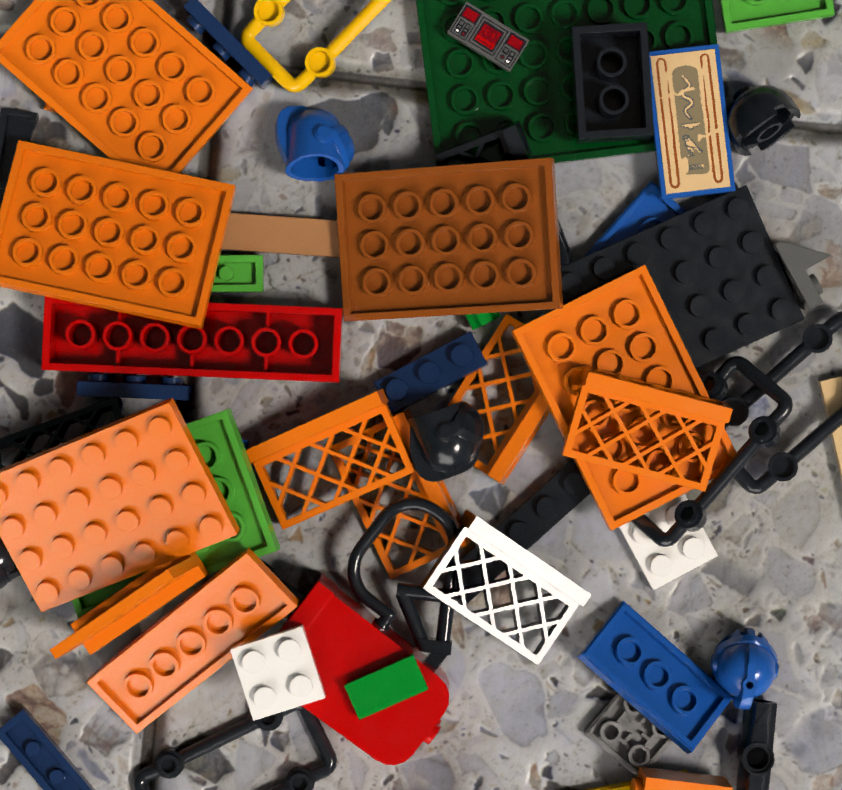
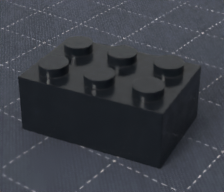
M647 22L572 27L569 33L576 144L650 139L654 135Z

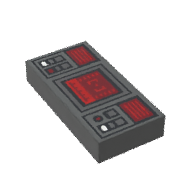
M467 1L447 32L448 36L508 73L511 72L529 43L527 38Z

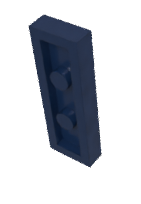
M189 0L183 6L189 14L185 19L199 35L206 31L215 40L211 47L225 61L232 57L241 67L237 73L251 87L257 83L264 90L274 80L272 75L198 0Z
M470 331L373 383L377 391L384 390L389 401L387 405L391 414L394 415L488 366V363Z
M87 374V381H77L76 396H118L119 398L163 400L173 397L174 400L189 401L191 400V386H183V378L161 377L160 384H146L145 376H124V383L109 382V375Z
M26 707L0 728L1 741L43 790H95Z

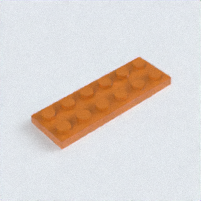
M247 548L91 674L86 683L137 734L233 658L230 651L231 647L259 638L298 606L299 600L250 548Z

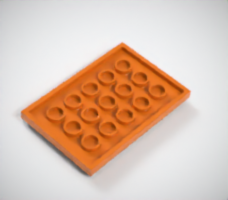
M34 0L0 39V63L112 160L181 173L253 91V88L153 0Z
M18 140L0 208V287L203 329L236 193V186Z
M641 265L563 304L562 309H553L511 330L564 440L580 389V377L584 366L710 398L646 265ZM588 393L584 409L590 419L609 409L602 396ZM610 399L613 406L621 402ZM629 404L617 411L625 428L645 418L640 407L637 405ZM645 408L649 415L656 412V410ZM665 413L653 420L661 437L681 427L676 417L672 414ZM613 414L594 424L602 441L622 431ZM583 415L581 416L579 425L586 422ZM681 417L684 424L691 421V419ZM701 422L688 430L697 447L711 439L714 425ZM649 423L629 434L638 450L658 440ZM589 427L576 435L572 448L586 452L598 445L599 442ZM725 428L709 481L714 479L737 453ZM685 433L665 443L674 460L693 449ZM626 436L606 447L611 457L620 461L635 453ZM662 446L642 456L648 468L657 470L670 463ZM707 449L701 452L704 459L707 453ZM603 450L596 453V455L607 457ZM697 455L678 465L684 477L699 480L703 465ZM573 458L610 531L692 490V488ZM639 459L632 462V464L642 466ZM674 468L667 472L677 475Z
M173 397L0 469V537L41 612L233 537L240 530Z

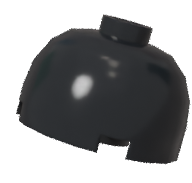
M760 85L753 88L745 86L734 94V101L727 111L729 138L740 155H752L749 149L757 145L763 151L780 141L794 128L795 125L791 119L794 115L800 118V110L785 91L775 86Z

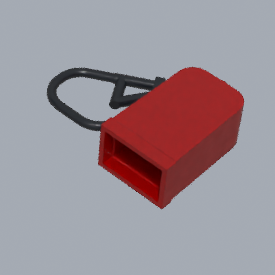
M419 497L402 498L387 505L356 543L349 556L347 574L351 589L364 605L380 616L379 618L339 589L335 582L322 573L278 631L281 632L299 625L304 626L326 694L324 699L302 705V707L373 759L385 765H398L406 762L423 741L429 745L440 731V719L449 705V680L440 665L448 655H451L452 640L450 639L454 609L424 590L420 585L398 583L396 598L415 641L416 648L389 627L395 619L396 614L394 610L366 589L360 574V566L364 554L388 522L401 512L418 510L429 514L442 525L447 534L449 544L458 530L455 521L439 505ZM460 545V547L458 548V556H459V559H460L461 545ZM452 558L448 564H453ZM454 570L445 572L442 588H435L441 592L457 589ZM413 599L440 603L436 638L428 637ZM413 653L428 685V690L359 720L344 687V683Z

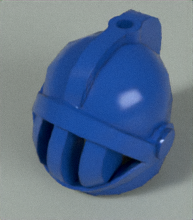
M288 106L278 114L275 123V141L285 164V173L289 177L303 181H327L335 179L334 174H343L349 167L355 151L353 139L349 135L347 128L344 125H340V122L333 114L322 109L308 108L306 106Z
M746 627L743 632L737 629L721 640L716 646L714 654H712L710 668H712L715 681L732 695L734 706L739 709L749 710L752 706L753 698L765 693L772 685L773 680L777 678L779 664L777 654L768 643L767 638L761 632L755 635L754 628Z

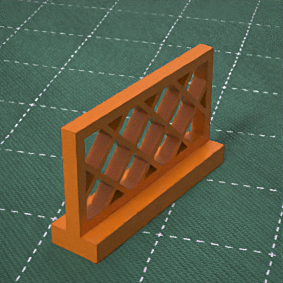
M509 314L505 315L482 351L486 361L501 358L505 378L485 382L483 371L480 369L465 377L448 404L450 406L463 401L462 399L467 391L481 388L485 409L476 411L480 415L487 413L491 434L484 435L483 439L492 438L495 453L487 465L477 460L474 467L503 485L550 413L531 371L514 376L509 374L506 356L518 354L521 351L519 348L504 351L502 336L509 325L514 328L523 325V323ZM498 344L500 352L491 354ZM478 375L480 383L472 385ZM532 377L535 390L529 399L515 402L511 381ZM507 383L511 403L490 407L486 387ZM525 405L518 416L517 406ZM512 408L514 424L509 430L496 432L491 412ZM505 436L501 444L498 445L497 437Z
M584 366L580 377V389L561 454L705 492L725 423H729L733 409L723 401ZM588 393L602 396L609 409L590 419L584 409ZM610 399L621 402L613 406ZM629 404L639 406L645 418L625 428L617 411ZM645 408L656 410V412L649 415ZM665 413L674 415L681 427L661 437L653 420ZM613 414L622 431L602 441L594 424ZM583 415L586 422L579 425L581 416ZM681 417L691 419V421L684 424ZM701 422L714 425L711 439L697 447L688 430ZM649 423L658 440L638 450L629 434ZM590 427L599 444L586 452L573 449L576 435ZM685 433L693 449L674 460L665 443ZM626 436L635 453L622 461L613 459L606 447ZM662 446L670 463L657 470L648 468L642 456ZM707 449V453L704 459L701 452ZM603 450L607 457L596 455V453ZM697 455L703 465L699 480L684 477L678 465ZM639 459L642 466L632 464V462ZM674 468L677 475L667 472Z
M383 389L246 450L251 464L253 463L283 530L417 471L387 405L389 401ZM379 414H382L388 427L383 441L364 434L368 420ZM362 422L359 432L350 428ZM341 431L356 436L350 456L331 449L335 435ZM390 436H392L396 446L388 443ZM328 438L326 446L317 443ZM361 439L381 446L374 465L355 458ZM311 446L324 451L317 470L298 463L303 448ZM387 448L399 453L405 468L394 473L380 468L379 465L385 449ZM296 452L293 461L284 458L285 456ZM328 454L347 461L341 480L322 473ZM279 461L290 466L284 485L270 479L265 465ZM352 463L372 470L367 485L358 487L346 482ZM295 469L314 475L308 494L289 487ZM376 473H379V474H382V475L385 476V477H383V478H380V479L374 481V478H375V476H376ZM319 478L339 485L333 500L326 502L313 497ZM275 488L282 490L279 497ZM343 488L352 490L341 496ZM286 493L305 499L301 514L288 519L282 505ZM311 502L319 505L313 509L308 510Z
M407 409L393 416L411 456L410 424L408 419L413 416L410 410ZM382 421L366 429L364 434L375 438L376 433L387 428L385 421ZM353 435L332 445L331 449L339 451L347 446H353L356 436ZM369 441L367 445L360 443L358 447L365 450L362 458L364 462H367L370 452L377 455L379 453V449L372 447L373 443ZM392 451L391 454L384 452L383 457L389 459L386 467L387 471L391 472L394 461L404 464L401 457L396 456L397 452ZM331 455L342 478L346 464L343 459ZM362 466L359 469L351 467L346 482L359 486L361 477L369 479L371 473L365 472V468ZM415 471L411 473L407 487L395 482L386 484L387 486L404 491L403 498H408L412 494L436 503L449 513L458 529L461 526L458 522L461 516L443 480L429 482L420 477L418 472ZM350 472L357 474L355 481H353ZM375 476L374 481H376V480H378V479H380V478H382V477ZM414 481L416 482L419 491L412 489ZM386 485L379 488L375 502L361 496L352 499L366 529L374 521L377 510L382 511L386 507L380 504ZM365 505L373 507L371 514H369ZM401 512L396 515L391 535L381 532L373 542L390 579H394L439 558L448 545V538L444 528L434 518L435 524L428 522L429 514L425 513L424 518L420 519ZM402 518L421 525L415 544L395 537ZM428 527L439 531L445 546L434 551L420 546L425 528ZM466 537L461 544V548L468 545L472 540ZM381 538L389 540L387 547H385ZM393 542L413 549L409 562L398 568H395L389 555ZM417 551L426 554L415 559Z
M196 552L152 568L71 623L70 625L75 633L51 648L50 652L57 659L84 645L91 655L210 575Z

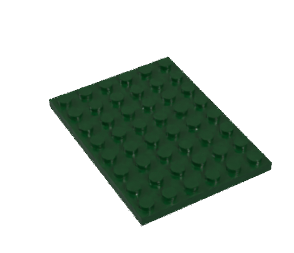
M416 0L435 154L503 128L505 125L517 120L520 121L534 159L554 158L555 164L655 152L653 136L648 140L576 144L569 40L571 28L575 26L647 22L649 52L717 44L712 0ZM466 1L529 40L510 73L447 35L448 30ZM499 138L485 143L480 157L491 162H500L505 152ZM479 146L467 151L476 154ZM460 154L446 159L448 165L472 164L473 161Z

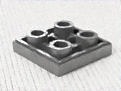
M617 692L584 730L587 736L636 777L638 776L639 766L651 768L673 742Z

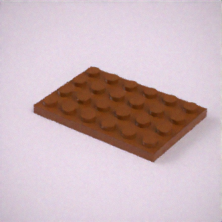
M554 158L334 174L344 322L563 308Z

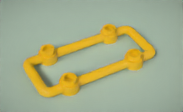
M258 0L254 6L255 17L241 32V43L284 89L293 93L301 92L316 78H326L334 72L336 67L335 58L391 0H371L325 48L316 47L310 50L305 58L306 68L296 78L255 39L265 26L275 27L283 21L285 16L284 7L291 0Z

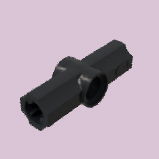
M753 699L751 708L749 710L743 709L741 740L737 749L738 770L736 790H769L771 768L775 761L773 743L777 702ZM755 747L763 748L764 757L762 761L758 764H749L747 762L748 752Z

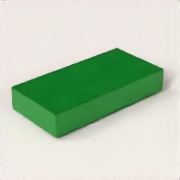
M413 653L344 683V687L359 720L428 690V685Z

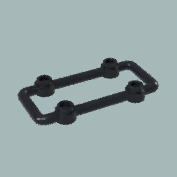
M842 311L831 316L823 324L809 326L803 333V342L768 371L766 375L777 384L810 354L822 353L828 350L832 344V335L842 327ZM754 384L740 397L725 399L723 402H726L733 411L729 423H725L724 428L726 429L729 425L738 426L744 423L748 417L749 408L765 393ZM842 406L788 453L779 452L774 454L769 460L768 470L757 480L744 467L734 479L744 490L752 494H761L767 491L777 481L791 480L798 471V463L842 426Z
M742 356L730 357L716 372L708 371L700 376L709 397L719 401L723 400L728 392L727 381L738 370L774 400L778 406L769 416H760L751 422L748 429L750 438L707 485L705 492L702 491L695 500H685L677 506L674 514L676 522L667 532L660 529L645 514L631 521L658 546H673L687 531L695 532L700 530L706 523V509L760 448L773 447L781 437L779 426L792 411V398L765 373Z
M299 706L255 721L250 716L181 750L172 747L165 748L158 754L154 763L136 773L133 779L134 790H150L147 783L159 776L167 779L176 778L183 771L186 763L259 728L264 731L275 730L282 723L284 716L296 710L300 712L323 762L310 769L306 766H296L288 772L285 781L267 790H313L315 782L334 772L337 767V757L319 718L304 707Z

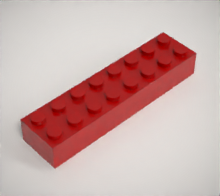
M44 296L41 370L340 383L343 309L209 303L203 329Z

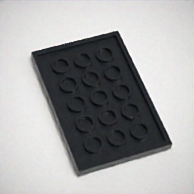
M747 185L561 267L563 304L641 265H646L695 368L804 320Z

